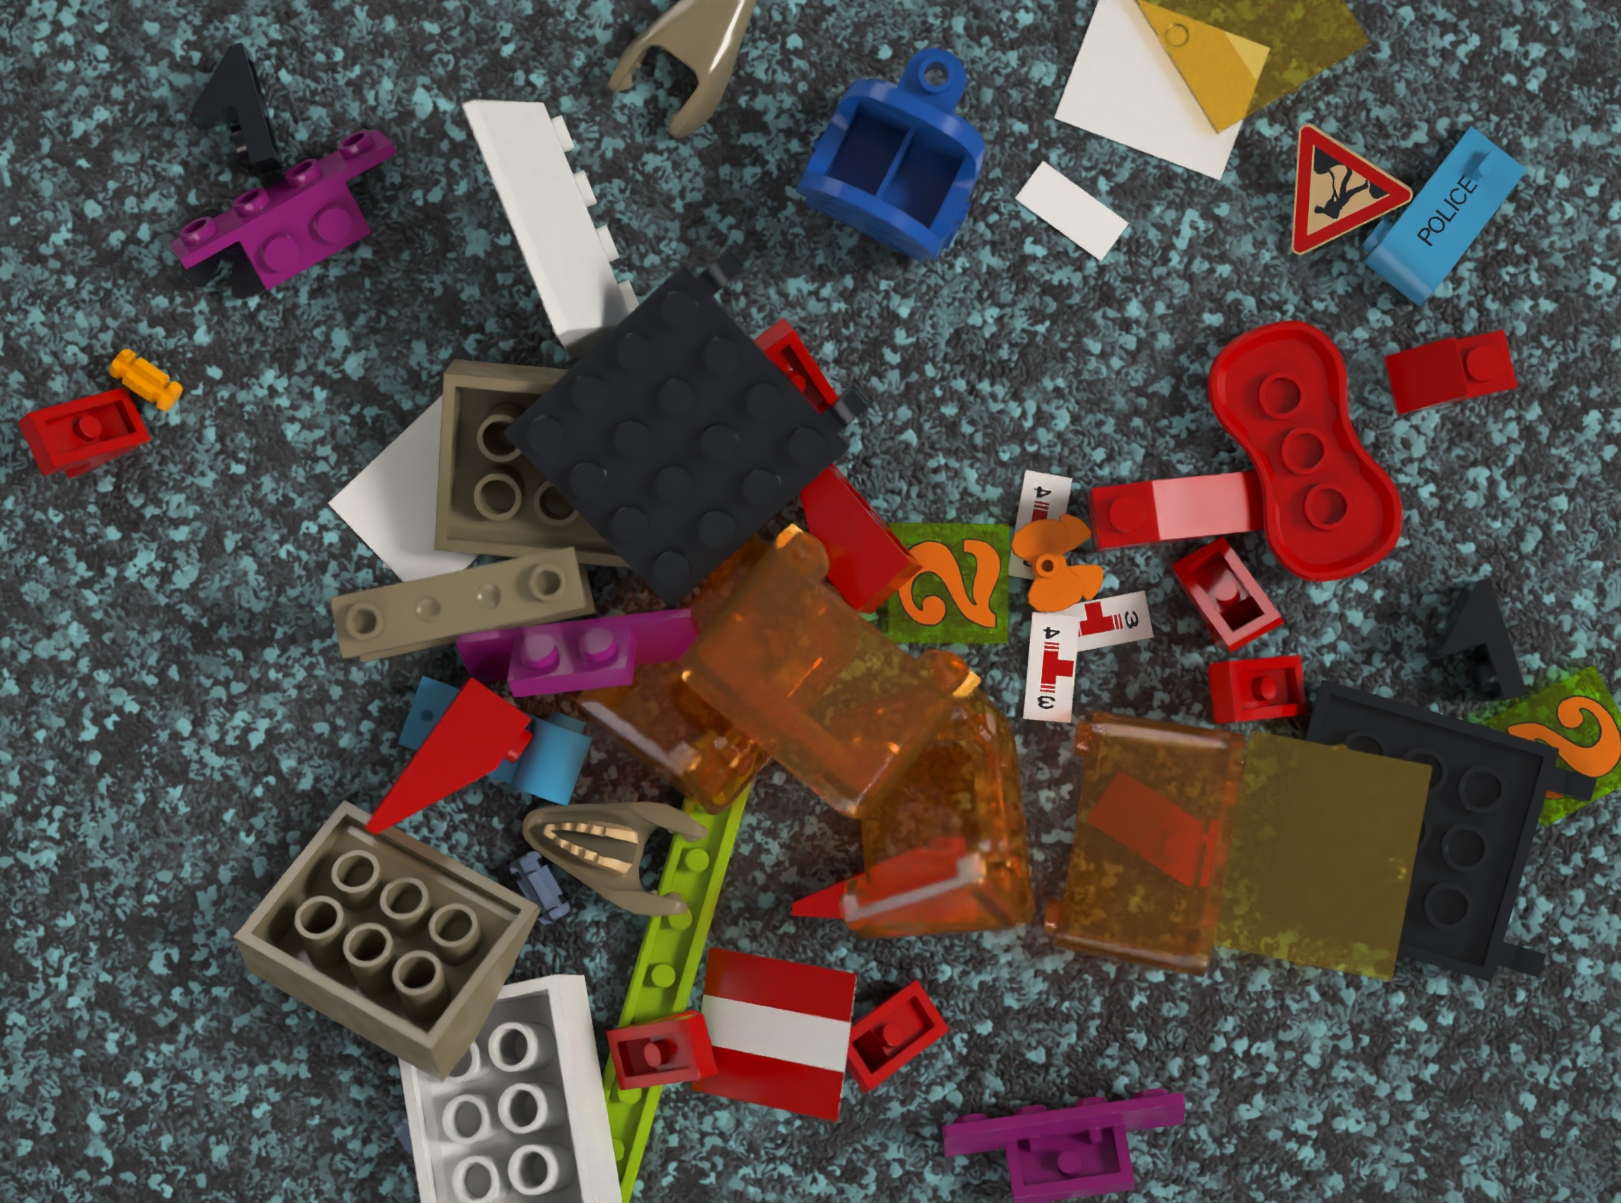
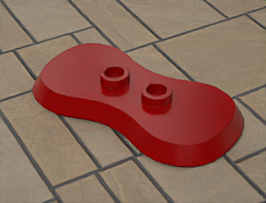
M1280 321L1262 325L1245 332L1224 346L1215 356L1209 370V401L1221 426L1247 453L1258 474L1262 488L1265 537L1275 558L1293 575L1314 582L1347 578L1378 563L1396 546L1400 537L1403 523L1402 502L1399 492L1389 475L1362 447L1353 429L1348 409L1346 368L1342 355L1336 345L1325 333L1313 325L1302 321Z

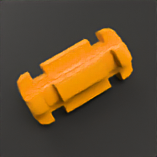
M123 349L113 360L109 368L111 376L117 379L122 377L124 385L151 403L156 401L158 409L162 411L170 410L182 394L183 388L181 384L176 381L170 383V377L142 357L136 359L137 353L134 351Z

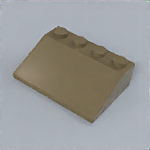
M454 359L443 377L434 550L521 558L575 547L578 563L631 568L503 433L569 370Z
M343 800L235 934L234 940L249 972L443 1083L479 1035L540 913L539 905L393 826L376 835L365 829V823L371 814Z

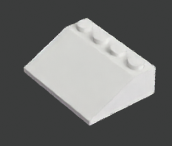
M472 100L462 104L558 339L571 359L588 353L625 319L639 303L629 279L618 284L609 262L620 257L607 225L596 229L593 225L587 207L597 204L585 171L582 170L573 174L564 153L575 149L562 115L550 119L544 103Z
M555 974L504 985L479 1035L443 1083L398 1057L421 1203H623L584 975Z

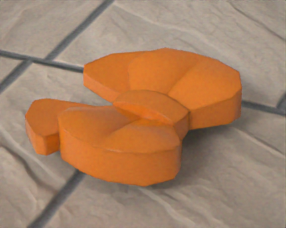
M1064 513L1059 516V522L1055 519L1033 521L1013 534L1010 545L1013 554L1031 564V572L1035 579L1027 594L1028 604L1038 612L1055 613L1065 610L1079 602L1082 596L1085 600H1092L1102 586L1104 569L1099 565L1066 566V559L1063 554L1078 547L1089 539L1091 535V530L1080 518Z

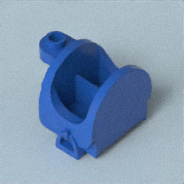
M929 48L916 53L910 59L898 84L872 78L868 80H855L842 96L826 131L819 141L815 140L812 146L813 154L796 189L797 193L806 197V206L917 260L922 265L926 258L936 262L943 248L949 249L959 227L965 221L966 214L971 206V202L968 199L981 173L985 151L982 135L970 123L954 113L966 85V72L959 59L946 50ZM931 70H940L946 75L947 81L940 86H933L926 81L924 76Z

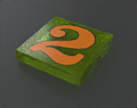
M889 523V528L923 568L888 598V643L1008 644L1009 524Z
M1594 664L1576 671L1484 720L1488 728L1559 748L1555 762L1556 767L1597 778L1590 802H1581L1547 791L1538 821L1540 826L1546 827L1621 787V714Z

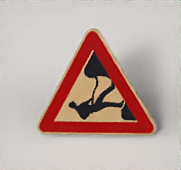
M1305 123L1300 127L1291 246L1295 254H1305L1412 200L1413 191L1409 186L1313 124Z

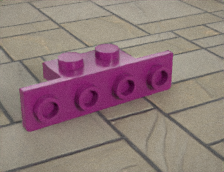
M379 130L355 132L344 138L338 144V150L319 161L308 159L294 165L286 172V179L266 190L264 188H255L243 193L233 201L232 209L213 219L207 216L190 222L180 230V237L173 240L170 246L185 269H188L239 241L266 290H269L372 233L345 182L397 154L393 143Z
M692 608L457 635L456 645L469 676L471 675L481 683L507 680L514 697L632 685L635 665L698 659L704 655V643Z
M1157 1088L1138 1092L1130 1100L1109 1102L1104 1097H1090L1075 1102L1073 1108L1049 1111V1108L1046 1106L1032 1105L1016 1110L1013 1116L989 1119V1116L985 1114L964 1115L956 1118L953 1124L942 1127L945 1157L1005 1149L1013 1203H1043L1134 1190L1135 1180L1126 1132L1183 1124L1186 1106L1183 1093L1168 1094L1167 1090Z

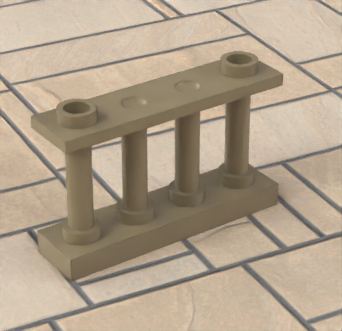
M575 547L330 598L342 659L360 656L362 663L456 644L457 635L551 624L597 614L587 564L577 562Z

